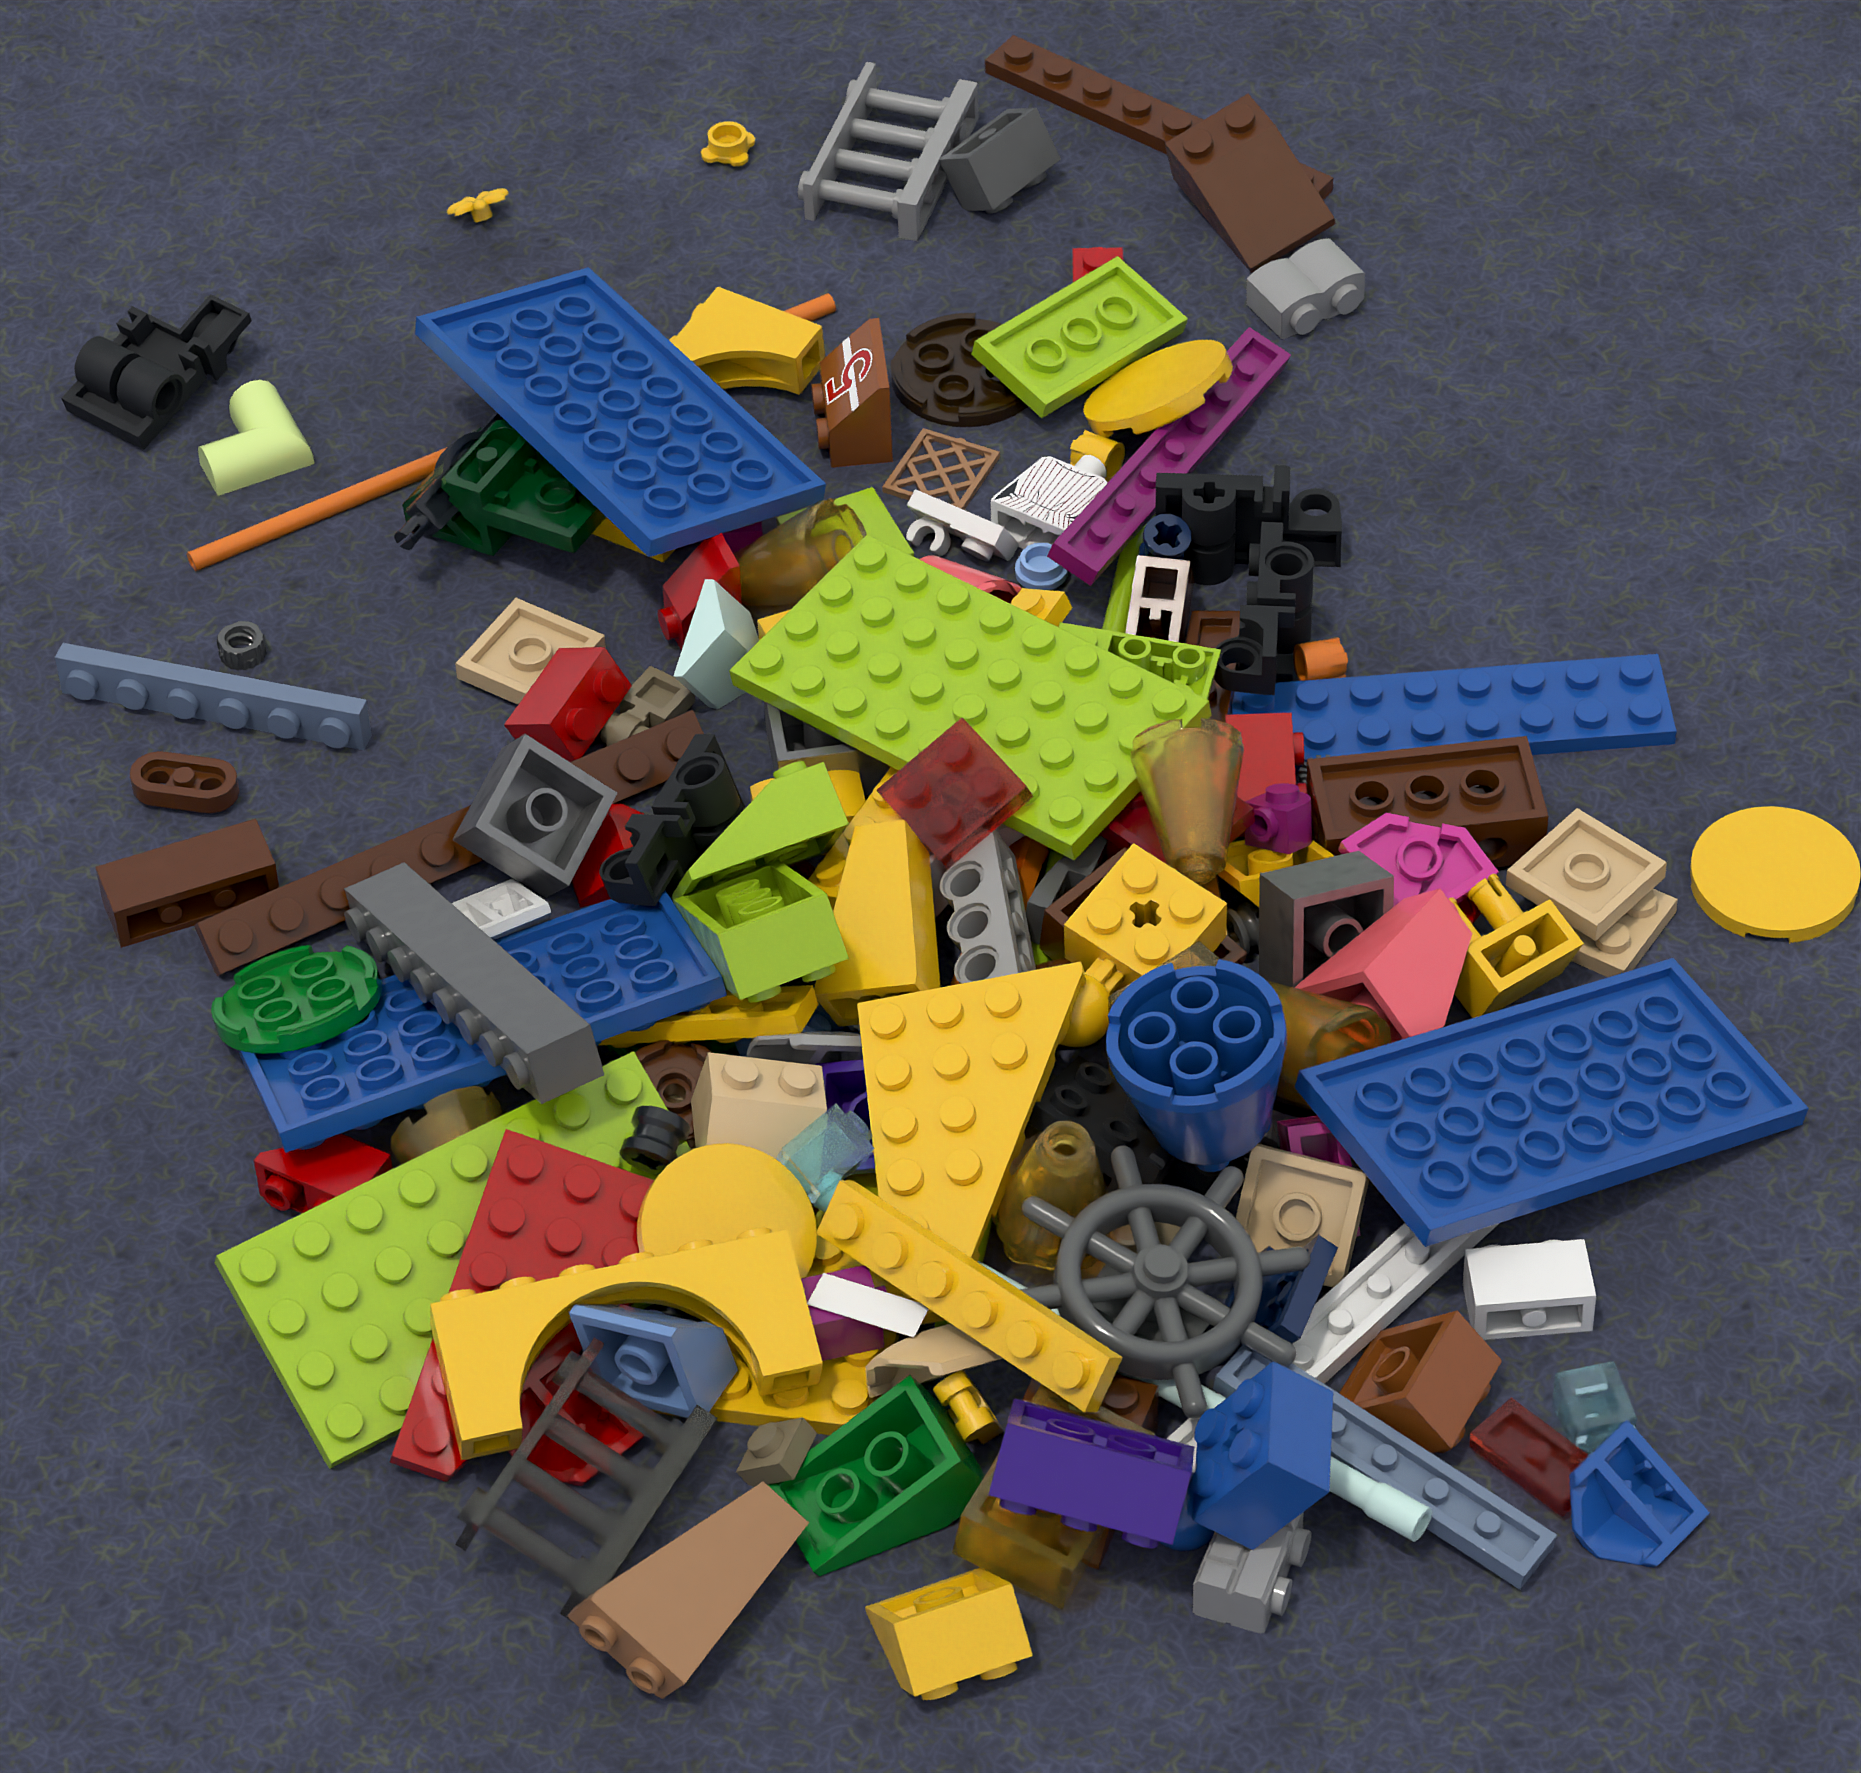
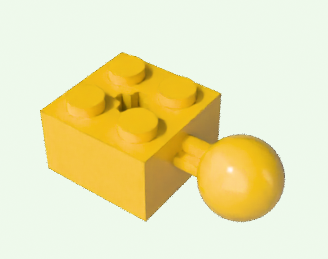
M1133 843L1064 924L1065 958L1072 963H1082L1084 971H1086L1085 987H1080L1068 1018L1070 1026L1064 1041L1060 1044L1079 1048L1098 1041L1108 1030V1014L1113 1006L1111 995L1114 991L1121 994L1132 982L1147 972L1169 963H1173L1175 970L1202 966L1226 937L1227 903Z

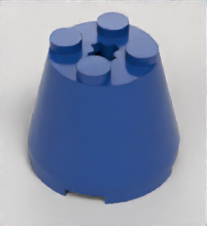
M1218 959L1216 967L1194 966L1175 970L1173 963L1160 966L1136 979L1119 995L1108 1014L1109 1026L1106 1036V1051L1110 1068L1114 1077L1163 1149L1179 1160L1196 1164L1199 1169L1205 1172L1220 1171L1230 1161L1252 1150L1271 1128V1115L1287 1046V1027L1282 1003L1273 987L1253 970L1234 962Z

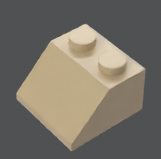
M708 1052L691 1099L695 1148L711 1144L730 1143L760 1150L772 1156L789 1169L804 1188L808 1198L813 1200L818 1187L827 1112L822 1066Z

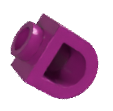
M1288 783L1270 785L1266 787V793L1245 801L1254 808L1255 823L1245 830V845L1291 854L1309 846L1313 842L1311 797L1306 793L1299 792L1297 785Z

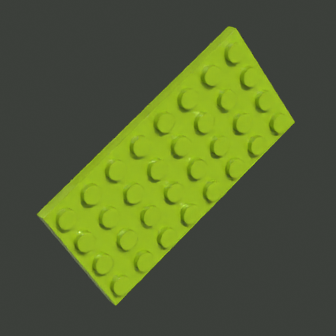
M868 534L729 670L733 686L1072 860H1075L1212 716L1209 700Z
M634 1051L602 1066L604 1076L543 1104L536 1099L216 1255L215 1264L329 1469L400 1433L433 1338L430 1326V1304L440 1302V1298L449 1292L505 1129L652 1180L657 1178L658 1175L647 1173L628 1164L619 1154L624 1139L631 1137L634 1127L631 1120L636 1107L655 1106L668 1110ZM687 1142L678 1145L676 1150L678 1157L691 1151ZM634 1303L631 1307L644 1309L652 1304Z

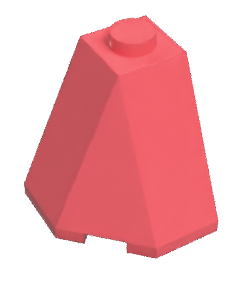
M1441 888L1407 897L1302 980L1292 992L1322 1034L1342 1046L1351 1039L1368 1049H1372L1439 1029L1445 1025L1472 932L1460 917L1456 906L1446 897Z

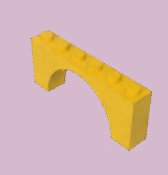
M718 286L704 303L697 305L691 319L679 334L669 339L672 344L722 389L757 386L786 390L800 395L820 370V361L826 357L821 325ZM607 517L592 533L646 555ZM674 550L652 556L651 558L664 562Z
M767 1227L754 1228L737 1236L736 1240L713 1244L711 1240H696L684 1244L675 1253L656 1257L651 1252L634 1253L622 1258L617 1265L595 1269L593 1265L589 1264L577 1265L563 1270L559 1277L535 1281L532 1277H519L506 1281L498 1290L479 1294L470 1289L457 1290L442 1296L440 1302L431 1303L430 1326L461 1460L522 1448L523 1427L520 1415V1399L524 1383L533 1363L546 1344L558 1332L572 1323L569 1312L574 1305L659 1304L676 1308L704 1322L721 1327L727 1340L738 1351L748 1366L760 1396L819 1384L823 1362L788 1229L772 1232Z

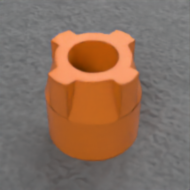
M1336 637L1295 645L1293 650L1294 669L1299 681L1346 677L1348 657L1340 643V638Z

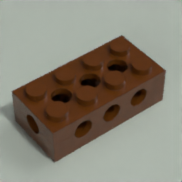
M1527 736L1307 759L1306 787L1307 794L1311 797L1313 839L1334 856L1342 855L1338 850L1341 841L1385 813L1409 817V822L1440 828L1442 823L1464 827L1495 867L1512 866L1547 835L1549 816Z

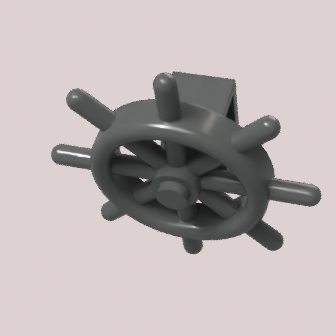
M1118 1146L1111 1153V1162L1119 1189L1109 1192L1090 1203L1076 1218L1037 1196L1028 1197L1023 1202L1022 1212L1024 1216L1062 1238L1054 1269L1053 1284L1019 1290L1050 1310L1058 1309L1059 1315L1123 1357L1117 1371L1153 1380L1174 1379L1184 1414L1191 1419H1199L1207 1410V1403L1198 1374L1207 1372L1226 1361L1242 1344L1282 1366H1287L1295 1360V1347L1290 1342L1255 1323L1262 1295V1277L1304 1270L1310 1263V1254L1305 1248L1299 1246L1257 1252L1245 1228L1225 1209L1243 1183V1174L1237 1167L1229 1166L1224 1168L1206 1194L1202 1195L1177 1186L1143 1184L1134 1152L1127 1146ZM1154 1222L1167 1223L1181 1228L1169 1245L1160 1244ZM1130 1225L1138 1254L1105 1235L1119 1227ZM1202 1239L1208 1242L1222 1257L1220 1259L1187 1263V1260ZM1087 1253L1105 1263L1096 1278L1082 1280L1081 1264ZM1233 1281V1306L1229 1308L1195 1287Z

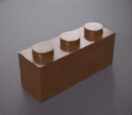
M256 818L95 867L102 902L121 948L194 926L200 921L279 888L276 864Z

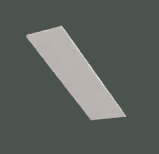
M823 1273L807 1303L823 1310L913 1338L929 1309L919 1302Z

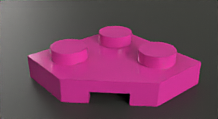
M1385 813L1341 841L1338 849L1341 854L1360 851L1394 876L1393 907L1404 898L1441 888L1448 899L1454 897L1457 904L1468 898L1467 893L1484 878L1487 879L1491 874L1498 875L1499 873L1466 828L1443 823L1441 828L1409 822V817Z

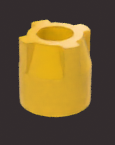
M1084 430L1083 435H1080L1076 440L1074 439L1071 444L1070 464L1074 466L1084 455L1094 456L1104 464L1107 471L1105 480L1109 482L1122 467L1125 455L1124 445Z

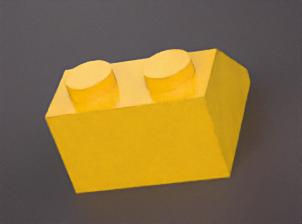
M981 1567L865 1606L866 1614L900 1687L913 1696L921 1694L922 1700H933L950 1695L958 1690V1681L980 1674L982 1680H990L1008 1675L1017 1670L1016 1661L1033 1656L1012 1583Z

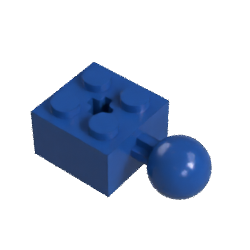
M1273 1361L1251 1379L1244 1380L1234 1393L1215 1408L1206 1410L1198 1420L1194 1432V1439L1197 1442L1195 1472H1192L1173 1544L1160 1541L1159 1543L1172 1550L1191 1551L1209 1543L1214 1532H1217L1254 1550L1328 1494L1330 1491L1333 1391Z

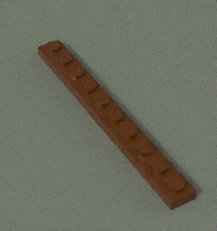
M691 710L570 763L617 792L612 803L616 804L667 782L678 760L684 754L695 734L704 733L694 711ZM470 806L198 922L194 927L217 976H220L346 921L344 912L349 910L350 906L344 888L403 862L427 883L432 884L485 861L453 841Z

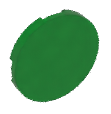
M306 945L287 949L262 958L236 973L233 977L235 985L223 997L215 998L213 1001L211 1013L217 1033L225 1044L236 1050L260 1054L294 1051L329 1040L363 1020L378 1003L382 994V982L376 962L368 953L348 945L341 949L342 952L317 953L313 952L312 946Z

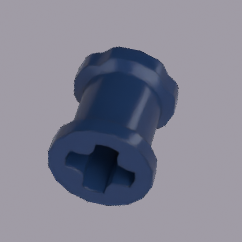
M1172 514L1154 516L1146 524L1143 532V543L1139 547L1138 554L1183 560L1184 553L1188 550L1191 542V530L1187 523L1178 516Z

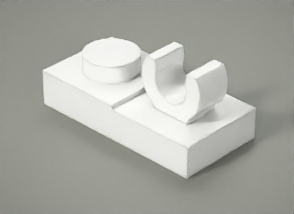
M916 489L907 504L919 519L910 525L906 539L917 547L922 543L925 535L935 533V539L931 543L930 550L939 557L946 554L949 550L951 543L949 533L960 537L964 541L961 546L963 550L984 561H989L992 555L1009 561L1019 545L1004 527Z

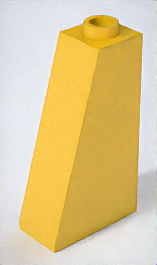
M905 819L884 820L880 823L854 826L833 911L849 959L834 964L836 971L816 980L814 987L817 1001L838 1027L859 1025L857 1003L941 988L929 851Z

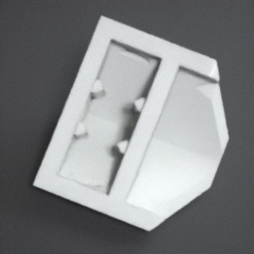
M514 879L507 880L451 903L493 940L546 922L551 915L547 901Z

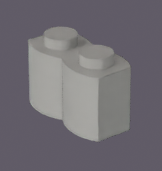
M1320 239L1311 242L1296 251L1289 259L1284 258L1269 262L1254 271L1247 278V305L1281 339H1286L1297 333L1301 335L1307 334L1322 319H1330L1339 314H1348L1355 310L1364 300L1365 273L1331 239Z

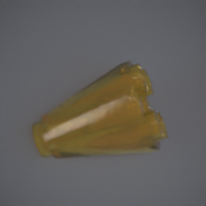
M1058 1121L1048 1126L1037 1137L1010 1176L995 1216L997 1234L1004 1243V1253L1014 1263L1054 1270L1062 1238L1024 1216L1022 1204L1028 1197H1040L1076 1218L1086 1206L1108 1193L1094 1142L1087 1130L1080 1124L1072 1121ZM1111 1232L1107 1233L1105 1236L1110 1237ZM1087 1253L1082 1261L1081 1270L1092 1267L1097 1262V1259Z

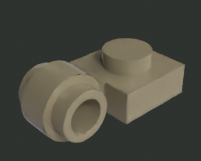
M649 666L632 684V687L620 702L621 714L613 713L601 730L600 739L607 747L647 730L649 727L684 714L695 703V695L675 677Z

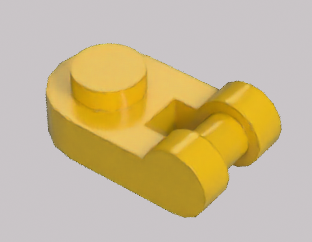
M961 1370L949 1375L933 1388V1392L941 1405H949L951 1407L947 1411L964 1442L978 1438L982 1444H985L1004 1432L987 1402L965 1371Z

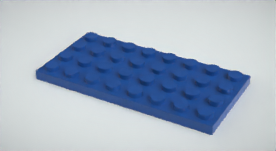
M589 267L416 317L415 335L648 557L663 554L714 537L720 533L723 534L824 501L826 483Z
M665 890L656 906L618 903L609 899L494 940L591 1025L596 1046L604 1039L627 1031L637 1032L652 1027L658 1020L680 1012L701 1009L709 1005L711 1001L727 996L722 975ZM396 975L381 979V997L374 1009L363 1020L329 1040L306 1048L281 1053L260 1054L238 1050L285 1153L295 1149L305 1150L317 1147L327 1138L352 1129L362 1130L373 1127L382 1118L408 1109L419 1110L427 1108L434 1104L437 1099L461 1090L483 1088L493 1079L507 1073L499 1065L493 1067L477 1044L469 1045L453 1022L446 1024L430 1001L423 1003L415 992L414 987L408 981L400 982Z
M1674 958L1299 1070L1294 1087L1425 1247L1803 1125L1809 1109Z

